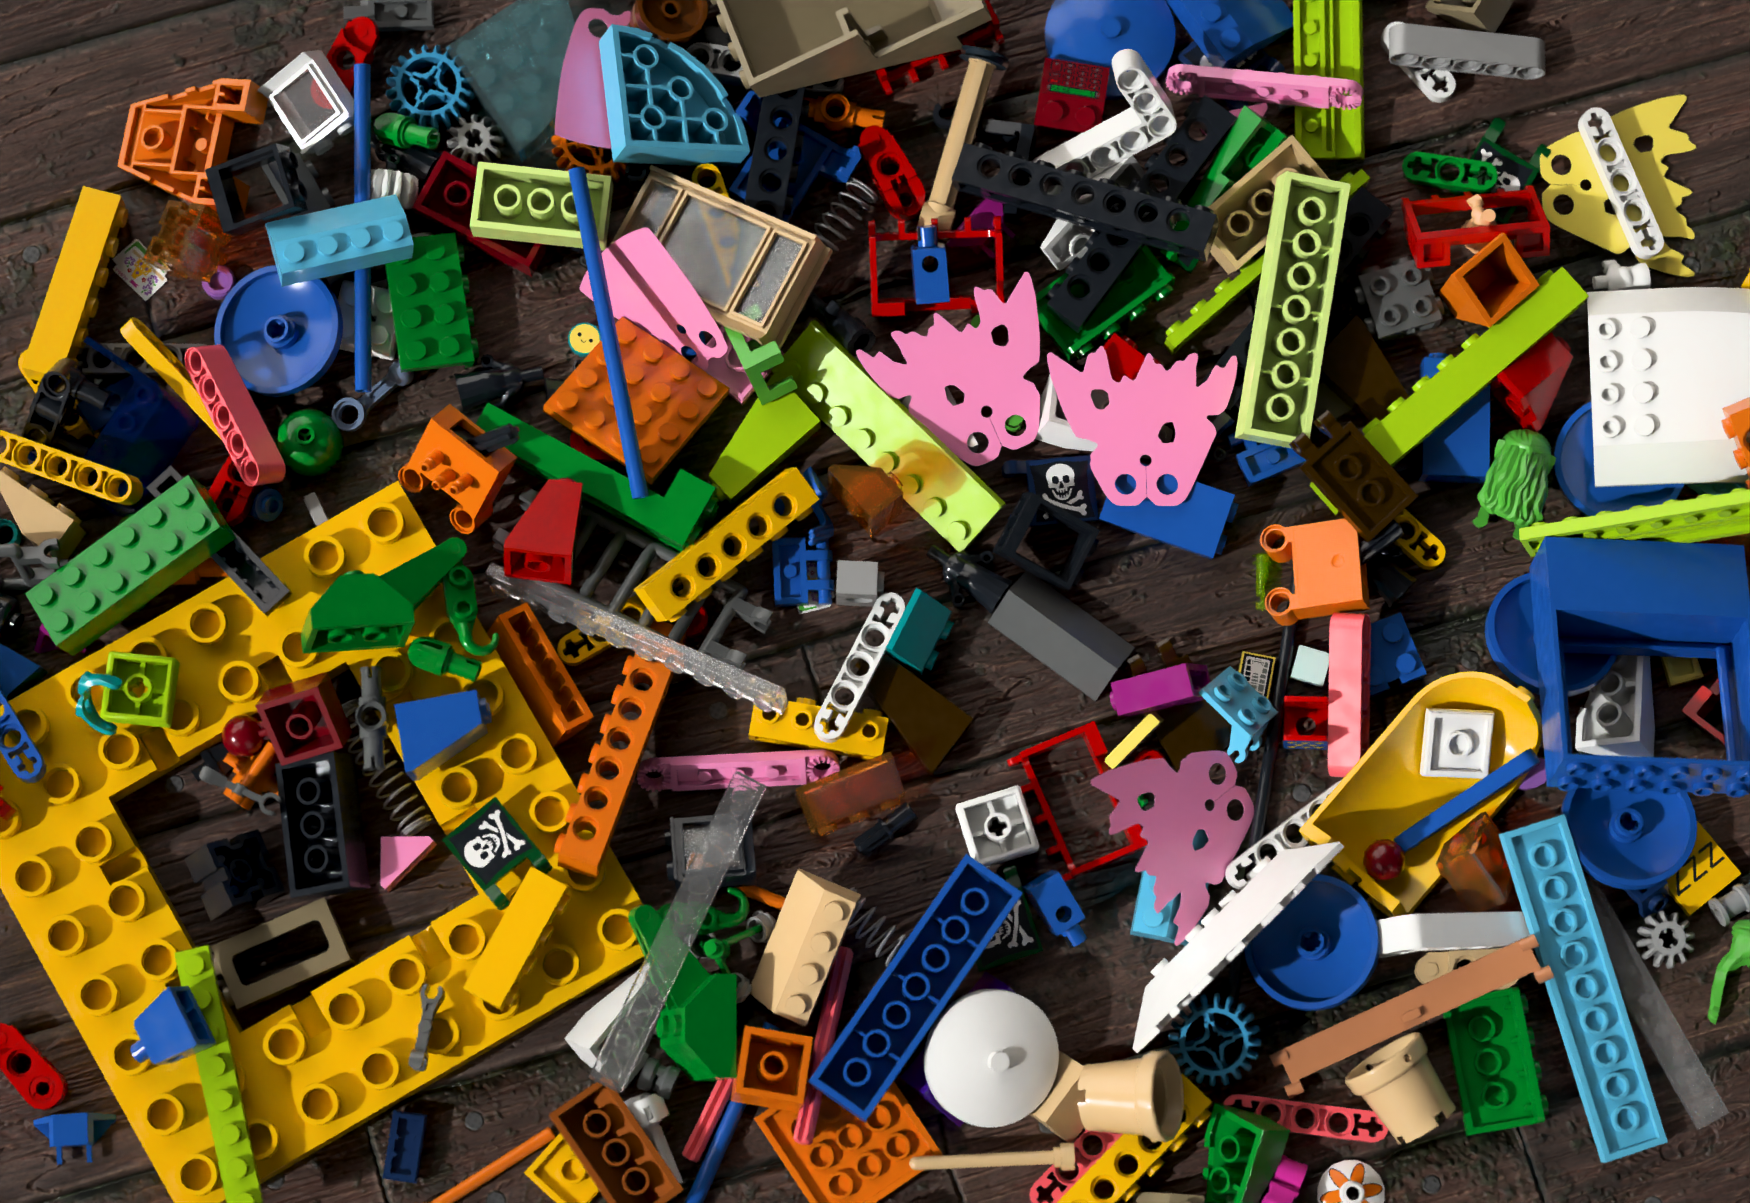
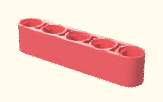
M221 344L190 347L187 349L184 358L186 370L244 483L248 486H259L283 481L286 472L284 460L227 349Z
M1334 612L1330 620L1328 772L1331 777H1345L1369 749L1371 621L1368 614Z

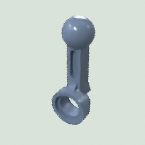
M399 360L394 361L388 369V374L372 387L371 392L365 393L357 400L354 398H343L337 401L332 409V420L338 428L346 432L360 429L365 423L369 412L398 386H405L411 383L415 371L401 373ZM347 407H356L358 410V418L352 424H344L342 421V412Z

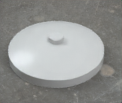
M1002 989L977 990L961 996L952 1002L934 1022L927 1037L924 1050V1071L933 1096L951 1115L963 1122L979 1127L1006 1126L1032 1113L1051 1090L1059 1063L1056 1034L1044 1012L1025 997Z

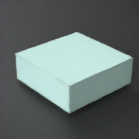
M1299 645L1290 678L1322 688L1329 666V653Z

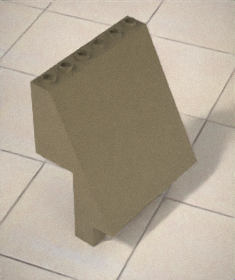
M710 0L713 6L718 5L721 13L716 16L724 34L729 33L732 42L727 44L729 51L736 62L740 61L743 70L739 71L741 81L747 90L752 88L759 98L962 49L963 43L959 35L992 20L984 0Z

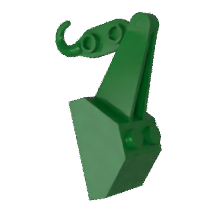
M452 537L379 577L375 573L364 574L363 571L359 570L349 571L344 575H340L310 608L301 632L303 653L404 647L415 623L414 611L441 583L443 585L447 617L456 629L462 647L468 653L475 656L491 654L499 644V634L493 633L492 641L486 646L478 645L473 640L472 630L478 613L473 575L462 563L467 552L465 542L460 538Z
M734 887L727 888V892L735 895L739 900V909L734 914H726L708 904L668 903L661 906L658 911L650 905L636 906L631 909L628 916L629 923L637 937L665 1004V1008L660 1012V1018L656 1025L657 1036L660 1038V1047L691 1081L712 1082L736 1078L737 974L717 973L710 975L676 934L708 935L722 928L735 927L744 922L749 914V901L743 891Z

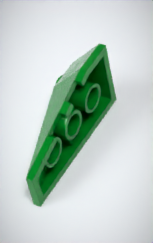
M1215 1103L1204 1142V1147H1209L1208 1167L1203 1168V1179H1207V1192L1204 1203H1258L1280 1164L1290 1130L1265 1116Z

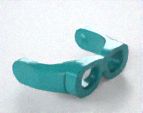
M87 671L81 676L78 684V694L81 696L76 705V716L81 717L95 730L106 735H114L117 732V726L114 723L106 722L99 716L92 702L90 691L94 685L119 689L121 688L122 680L112 675L95 674Z

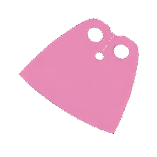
M587 8L577 18L561 71L555 117V135L574 142L611 149L599 40L601 38L592 35L588 26L589 22L593 19L602 20L608 28L611 24L628 26L631 11H625L621 15H612L604 9Z
M649 227L626 234L602 252L614 317L619 320L623 316L681 356H683L681 352L683 346L692 348L698 356V361L693 364L704 371L709 367L708 360L711 357L721 358L727 352L726 341L704 302ZM587 270L579 290L593 300ZM677 325H682L686 329V334L679 332ZM700 331H707L713 335L717 343L716 347L706 346L699 337Z

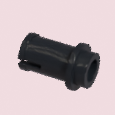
M628 163L626 166L625 185L633 192L640 191L649 175V172L644 167L645 164Z

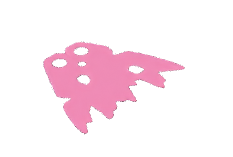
M1028 272L1023 273L1006 303H1003L993 290H982L979 287H974L975 301L980 316V324L977 328L967 324L965 329L959 332L942 316L934 313V325L928 329L927 336H921L916 332L905 334L901 331H893L891 336L899 346L907 364L893 362L880 351L875 357H871L860 349L856 351L862 366L890 397L900 399L908 395L912 396L908 406L909 413L925 425L956 456L972 466H980L996 459L1002 446L1016 450L1034 441L1038 433L1040 395L1035 384L1023 378L1024 374L1036 365L1040 358V331L1036 295L1031 276ZM999 325H1005L1008 330L1009 341L1005 346L993 343L991 332ZM948 385L958 387L965 395L963 403L953 406L946 397L945 387ZM982 407H991L992 415L987 418L981 415ZM1012 415H1019L1026 422V430L1020 436H1012L1006 431L1005 422ZM974 432H982L988 438V447L982 453H974L968 448L967 440Z
M1100 346L1095 353L1088 354L1083 372L1078 371L1051 352L1047 354L1050 376L1072 431L1076 437L1098 444L1097 448L1090 455V466L1101 489L1112 503L1118 506H1137L1148 497L1157 506H1176L1186 499L1216 436V429L1207 419V416L1221 414L1227 408L1237 374L1238 362L1236 356H1232L1224 368L1215 365L1208 380L1197 387L1196 366L1198 354L1196 353L1188 355L1184 361H1176L1169 370H1165L1161 364H1156L1152 355L1148 353L1136 379L1133 381L1124 375L1119 383L1111 377L1106 351L1103 346ZM1100 389L1106 391L1110 402L1109 405L1101 410L1096 408L1091 398L1092 390ZM1173 422L1176 432L1174 442L1163 443L1158 437L1163 424ZM1142 455H1149L1152 462L1149 466H1143L1140 463ZM1122 474L1131 475L1136 480L1134 492L1127 495L1118 492L1115 487V480L1118 476ZM1170 474L1176 478L1178 488L1173 494L1166 495L1158 490L1157 480L1160 476Z
M1212 750L1190 753L1186 758L1182 759L1178 773L1169 766L1165 759L1157 758L1124 765L1104 772L1091 780L1092 786L1119 799V804L1109 817L1111 822L1109 834H1116L1135 824L1143 826L1140 836L1148 840V845L1136 866L1135 872L1145 870L1149 876H1156L1153 889L1156 896L1154 903L1155 911L1159 913L1169 901L1181 893L1180 908L1174 918V924L1179 927L1174 940L1176 946L1185 940V937L1195 928L1206 911L1210 898L1206 883L1216 885L1222 882L1226 868L1233 861L1254 815L1253 802L1245 788L1235 785L1237 770L1230 756L1223 751ZM1215 763L1223 765L1226 771L1225 780L1219 785L1212 783L1209 777L1210 767ZM1151 792L1155 796L1154 807L1144 811L1138 804L1137 799L1141 794ZM1208 799L1214 802L1212 811H1208L1205 808V802ZM1233 799L1241 801L1244 807L1243 816L1237 821L1230 819L1227 813L1228 803ZM1198 830H1205L1208 842L1203 848L1195 851L1192 842Z

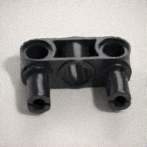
M62 358L43 376L38 391L30 405V413L24 426L22 437L87 459L93 445L87 444L67 433V429L64 426L72 412L76 398L86 401L103 411L109 404L113 392L87 380V376L83 374L82 368L76 361Z

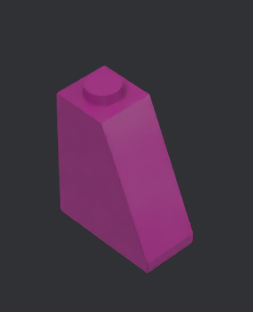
M1184 663L1112 682V691L1110 692L1111 705L1117 711L1118 716H1133L1205 700L1199 692L1211 682L1208 667L1203 664Z

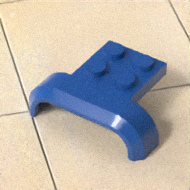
M748 91L735 113L740 116L745 129L756 137L763 97L759 98L754 91ZM779 117L774 121V124L779 128H787L792 123L786 117ZM800 123L799 131L805 132L802 152L795 151L794 163L799 164L797 182L790 183L788 195H794L791 215L784 214V222L788 223L818 175L837 183H846L861 161L858 146L854 145L852 149L844 148ZM775 148L768 155L774 160H780L786 156V152ZM753 153L729 189V195L743 203L745 201ZM768 180L763 184L765 190L773 192L778 190L781 185L776 180ZM764 211V212H763V213H766V214H768V215H770V216L775 217V215H774L773 213L769 212V211Z

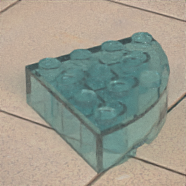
M517 0L445 47L450 59L454 60L457 68L461 70L463 78L467 79L470 90L474 93V96L492 122L498 125L501 135L521 163L540 149L554 130L561 71L575 25L568 0Z

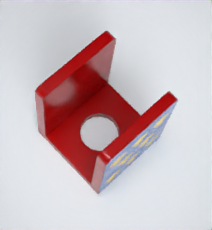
M1284 696V749L1327 750L1329 697ZM1307 717L1315 722L1316 729L1312 735H1300L1297 732L1296 724L1301 718Z

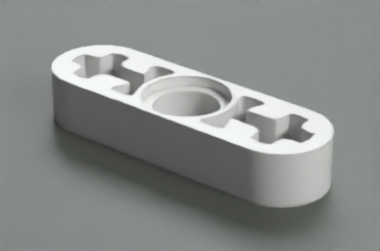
M1392 22L1383 31L1381 45L1388 54L1389 28L1396 24H1402V22ZM1399 66L1433 102L1442 103L1447 101L1455 90L1456 82L1449 71H1434L1432 77L1438 83L1442 81L1447 83L1445 87L1446 92L1441 89L1436 92L1433 90L1434 80L1430 76H1428L1426 81L1423 79V77L1429 74L1431 69L1415 70L1412 67Z

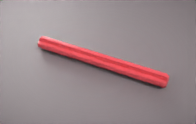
M840 946L828 977L808 1068L804 1103L799 1110L793 1136L796 1143L811 1145L813 1142L823 1093L810 1085L809 1079L834 1045L853 959V951L847 947Z

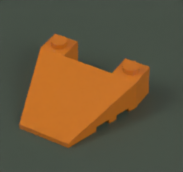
M221 78L214 80L211 85L200 88L196 86L185 89V92L170 96L165 94L130 105L117 167L214 216H218L205 169L227 162L235 123H264L268 98L258 91L260 86L252 80ZM233 177L243 213L245 214L250 186Z

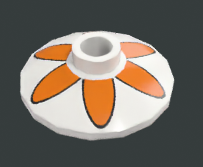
M1343 1160L1331 1165L1322 1174L1317 1186L1318 1203H1384L1385 1187L1380 1175L1370 1165L1358 1160ZM1349 1187H1354L1358 1190V1198L1356 1200H1350L1347 1197L1346 1191Z

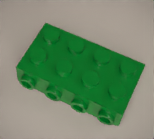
M455 233L412 237L414 243L412 258L385 264L400 371L402 373L465 365V368L473 367L474 358H479L477 339H471L469 326H474V315L472 306L466 307L465 294H469V281L467 274H461L460 262L465 261L463 243H457Z
M1115 236L1111 241L1116 245H1123L1128 242V239ZM1145 245L1079 334L1047 311V303L1049 302L1046 299L1047 294L1056 282L1062 285L1069 276L1067 273L1036 294L1039 324L1069 362L1076 356L1081 360L1095 349L1093 346L1095 342L1102 337L1108 340L1114 333L1117 334L1121 330L1119 325L1130 318L1131 321H1134L1147 311L1146 305L1155 298L1160 302L1170 295L1174 290L1172 286L1176 278L1172 273L1168 274ZM1095 258L1090 263L1091 267L1096 271H1104L1109 267L1108 262L1103 258ZM1076 284L1070 289L1072 294L1078 298L1089 294V289L1083 284Z
M1518 986L1486 993L1442 1014L1466 1136L1545 1122L1544 1115L1549 1114L1547 1098L1545 1094L1540 1095L1538 1081L1542 1080L1541 1067L1538 1060L1533 1061L1531 1047H1535L1533 1029L1531 1026H1526L1524 1016L1525 1013H1528V1002L1525 993H1520Z

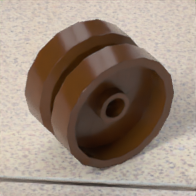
M635 0L630 13L629 26L653 33L652 37L668 45L672 42L687 50L691 44L695 43L707 18L708 3L707 0Z

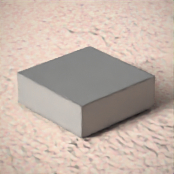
M315 492L304 496L305 499L303 500L316 527L329 520Z

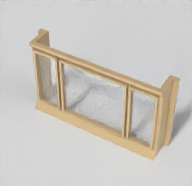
M651 165L649 168L650 173L612 243L630 232L649 227L695 288L716 323L756 340L761 346L775 341L779 349H781L833 250L826 247L815 234Z

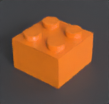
M745 1026L740 1035L736 1061V1078L733 1081L730 1101L799 1112L804 1103L813 1037Z

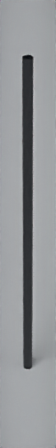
M1292 569L1289 591L1295 594L1294 570ZM1287 601V607H1286V609L1289 607V604H1290L1289 601ZM1298 621L1293 625L1283 626L1271 702L1272 706L1279 713L1269 721L1249 848L1261 840L1265 833L1284 712V696L1287 693ZM1250 854L1248 858L1253 861L1252 856ZM1254 861L1245 867L1244 880L1246 882L1248 881L1246 874L1257 866ZM1244 949L1230 962L1224 1005L1226 1004L1227 997L1233 996V1004L1231 1005L1233 1009H1236L1238 1005L1245 960ZM1222 1014L1221 1025L1234 1027L1235 1021Z

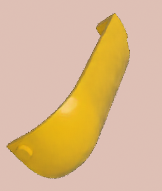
M1459 672L1433 681L1411 699L1299 829V832L1310 846L1334 842L1342 843L1345 847L1331 860L1334 863L1332 869L1349 885L1356 881L1358 883L1357 886L1369 895L1367 900L1389 918L1412 914L1463 854L1464 849L1470 846L1471 843L1462 831L1474 821L1483 830L1515 793L1528 774L1527 772L1405 853V869L1398 877L1387 880L1372 878L1366 872L1363 864L1364 852L1370 844L1382 839L1393 841L1399 834L1482 780L1479 778L1427 777L1420 774L1426 708L1492 710L1495 713L1489 774H1491L1529 748H1532L1537 755L1542 739V720L1533 702L1535 697L1523 686L1519 685L1518 688H1515L1503 679L1483 672ZM1456 835H1461L1464 838L1463 846L1459 847L1455 844L1454 837Z

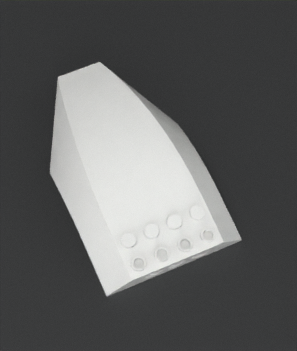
M1681 287L1587 292L1589 295L1587 298L1595 487L1697 483L1745 484V481L1749 480L1745 468H1739L1733 451L1738 448L1734 438L1728 439L1721 420L1726 419L1722 408L1750 397V289ZM1750 432L1746 436L1747 443H1750Z

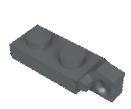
M360 0V6H343L345 25L356 17L364 16L376 22L379 31L435 30L434 0Z

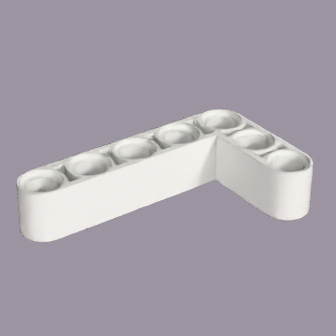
M1124 49L1117 52L1112 58V68L1117 86L1131 107L1034 158L1031 162L1037 163L1038 160L1047 161L1055 165L1056 169L1066 172L1069 169H1075L1085 173L1087 178H1091L1174 133L1177 122L1171 101L1137 51ZM1053 185L1047 190V194L1057 195L1062 191L1063 187Z
M1523 911L1408 914L1376 920L1380 937L1379 958L1418 951L1503 948L1530 936Z

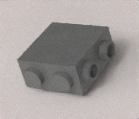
M1411 256L1392 262L1393 266L1380 269V266H1373L1361 271V276H1358L1355 287L1352 288L1354 301L1357 307L1362 306L1366 317L1363 319V322L1377 345L1438 327L1442 320V315L1445 314L1441 298L1434 296L1431 287L1434 284L1431 269H1417L1415 261L1411 259Z

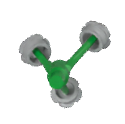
M758 910L747 920L746 930L732 937L719 940L716 939L714 933L708 935H685L683 943L696 958L701 957L704 959L709 957L714 959L723 974H737V1004H739L750 995L752 986L749 979L741 973L730 972L726 964V958L730 954V947L748 937L757 943H768L776 920L769 913Z

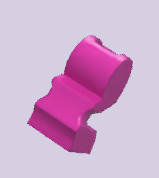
M1282 1155L1280 1164L1268 1184L1269 1191L1261 1198L1259 1203H1293V1200L1298 1197L1308 1165L1301 1164L1287 1158L1286 1155Z

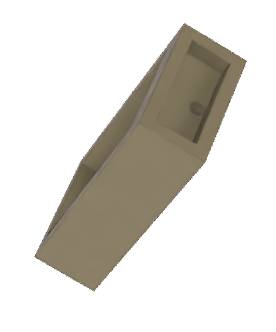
M325 897L211 946L214 953L212 957L216 975L222 974L227 985L222 988L226 1001L230 1007L235 1005L236 1009L241 1012L354 963L330 902ZM319 921L329 942V949L326 952L248 986L241 983L233 964L235 955L310 922Z

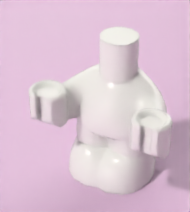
M1605 260L1602 262V266L1604 267L1603 273L1606 275L1593 276L1592 278L1594 289L1608 288L1609 291L1650 289L1651 285L1650 271L1646 263L1621 267L1616 260Z

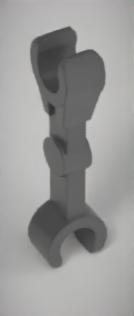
M204 766L199 774V778L210 785L223 789L226 787L241 797L245 796L258 802L261 811L267 816L276 815L275 812L265 808V802L268 799L273 798L282 803L281 798L275 793L269 792L261 796L239 783L235 784L229 781L221 773L207 766Z
M424 984L421 988L420 995L423 1012L421 1021L418 1024L419 1031L415 1049H412L409 1057V1066L413 1070L425 1071L427 1068L429 1056L427 1049L430 1035L433 1032L434 1016L445 999V990L442 986L438 987V995L433 999L428 998L429 984Z

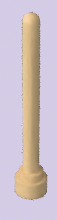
M1073 1142L1060 1143V1147H1053V1150L915 1156L910 1159L909 1165L913 1170L1054 1164V1168L1061 1167V1171L1075 1170V1153Z

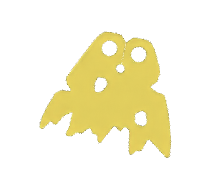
M1685 95L1663 97L1611 116L1662 235L1694 239L1695 234L1687 226L1686 218L1676 210L1681 205L1682 198L1692 194V191L1666 179L1664 175L1669 167L1661 163L1662 158L1666 155L1696 149V146L1689 141L1686 133L1669 128V125L1685 103L1687 97ZM1580 132L1570 134L1548 146L1547 148L1551 149L1549 156L1546 158L1542 153L1540 155L1541 176L1550 184L1542 193V208L1546 218L1554 225L1615 254L1625 252L1630 247L1617 216L1605 211L1604 202L1609 198ZM1605 134L1604 136H1602V137L1600 138V140H1602L1603 138L1608 137L1607 134ZM1644 135L1651 136L1653 138L1652 150L1639 152L1633 144L1635 139ZM1607 145L1601 146V157L1605 161H1614L1616 157L1614 149ZM1557 155L1568 157L1572 165L1570 172L1565 175L1555 173L1551 166L1552 159ZM1621 175L1614 176V187L1619 191H1627L1629 187L1628 180ZM1585 179L1589 180L1592 185L1591 189L1587 191L1583 190L1580 186L1581 181ZM1567 195L1572 199L1574 207L1571 213L1562 215L1556 212L1553 203L1557 196ZM1635 205L1627 206L1626 214L1628 218L1632 221H1640L1642 218L1641 210ZM1646 223L1638 229H1634L1635 233L1639 230L1643 231L1647 227ZM1645 237L1641 241L1642 247L1648 246L1650 248L1654 244L1652 239L1646 240ZM1665 242L1662 250L1651 259H1641L1635 255V258L1640 263H1646L1652 269L1682 277L1695 276L1691 269L1682 264L1684 255L1669 248Z

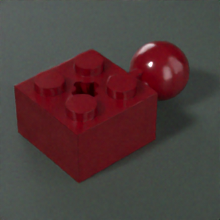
M328 672L266 690L256 704L261 721L250 715H237L231 718L223 728L222 742L226 750L232 755L239 758H248L257 754L264 746L265 740L270 739L279 762L283 766L343 748L352 734V729Z

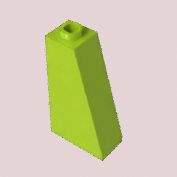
M777 372L771 376L767 386L782 379ZM794 391L763 406L759 398H757L709 473V481L712 486L716 487V495L720 502L726 499L732 506L821 428L820 419Z

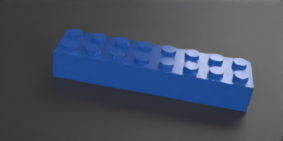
M965 854L809 1079V1084L854 1116L866 1122L1021 898L1023 892L968 854Z

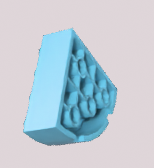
M611 24L599 40L613 162L699 166L708 163L716 167L737 168L750 153V148L743 122L740 116L734 112L733 107L727 100L728 93L717 78L704 64L680 46L672 42L668 45L652 37L653 33L638 28Z

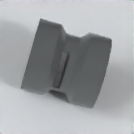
M649 1056L638 1080L637 1088L644 1091L653 1090L657 1092L658 1096L669 1100L678 1081L681 1069L673 1065L668 1067L661 1065L658 1059Z

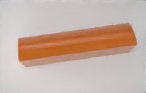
M526 602L499 615L488 630L487 635L492 641L493 633L499 634V644L496 651L552 747H555L584 729L594 716L529 604Z

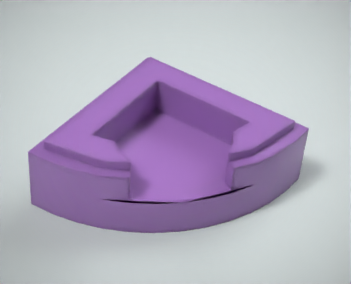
M1539 758L1541 763L1528 772L1518 790H1531L1546 782L1545 759Z

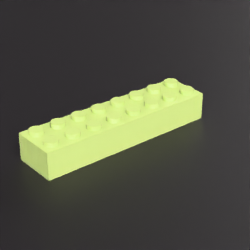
M1289 171L1277 177L1235 438L1291 448L1289 444L1302 432L1310 438L1350 183Z

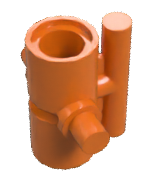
M265 740L262 749L254 756L248 758H239L228 752L223 761L233 767V772L236 773L231 782L239 783L259 795L262 792L267 793L269 791L279 796L277 777L274 774L276 773L275 764L280 762L271 742ZM228 788L223 792L225 796L248 811L256 802L245 796L241 797Z

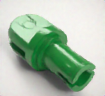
M385 113L379 116L373 125L376 138L380 142L403 149L410 148L412 145L435 149L440 141L438 129L420 126L413 117Z
M422 636L415 638L408 649V658L414 666L440 677L448 672L476 682L483 665L482 661L455 653L452 644L430 637Z

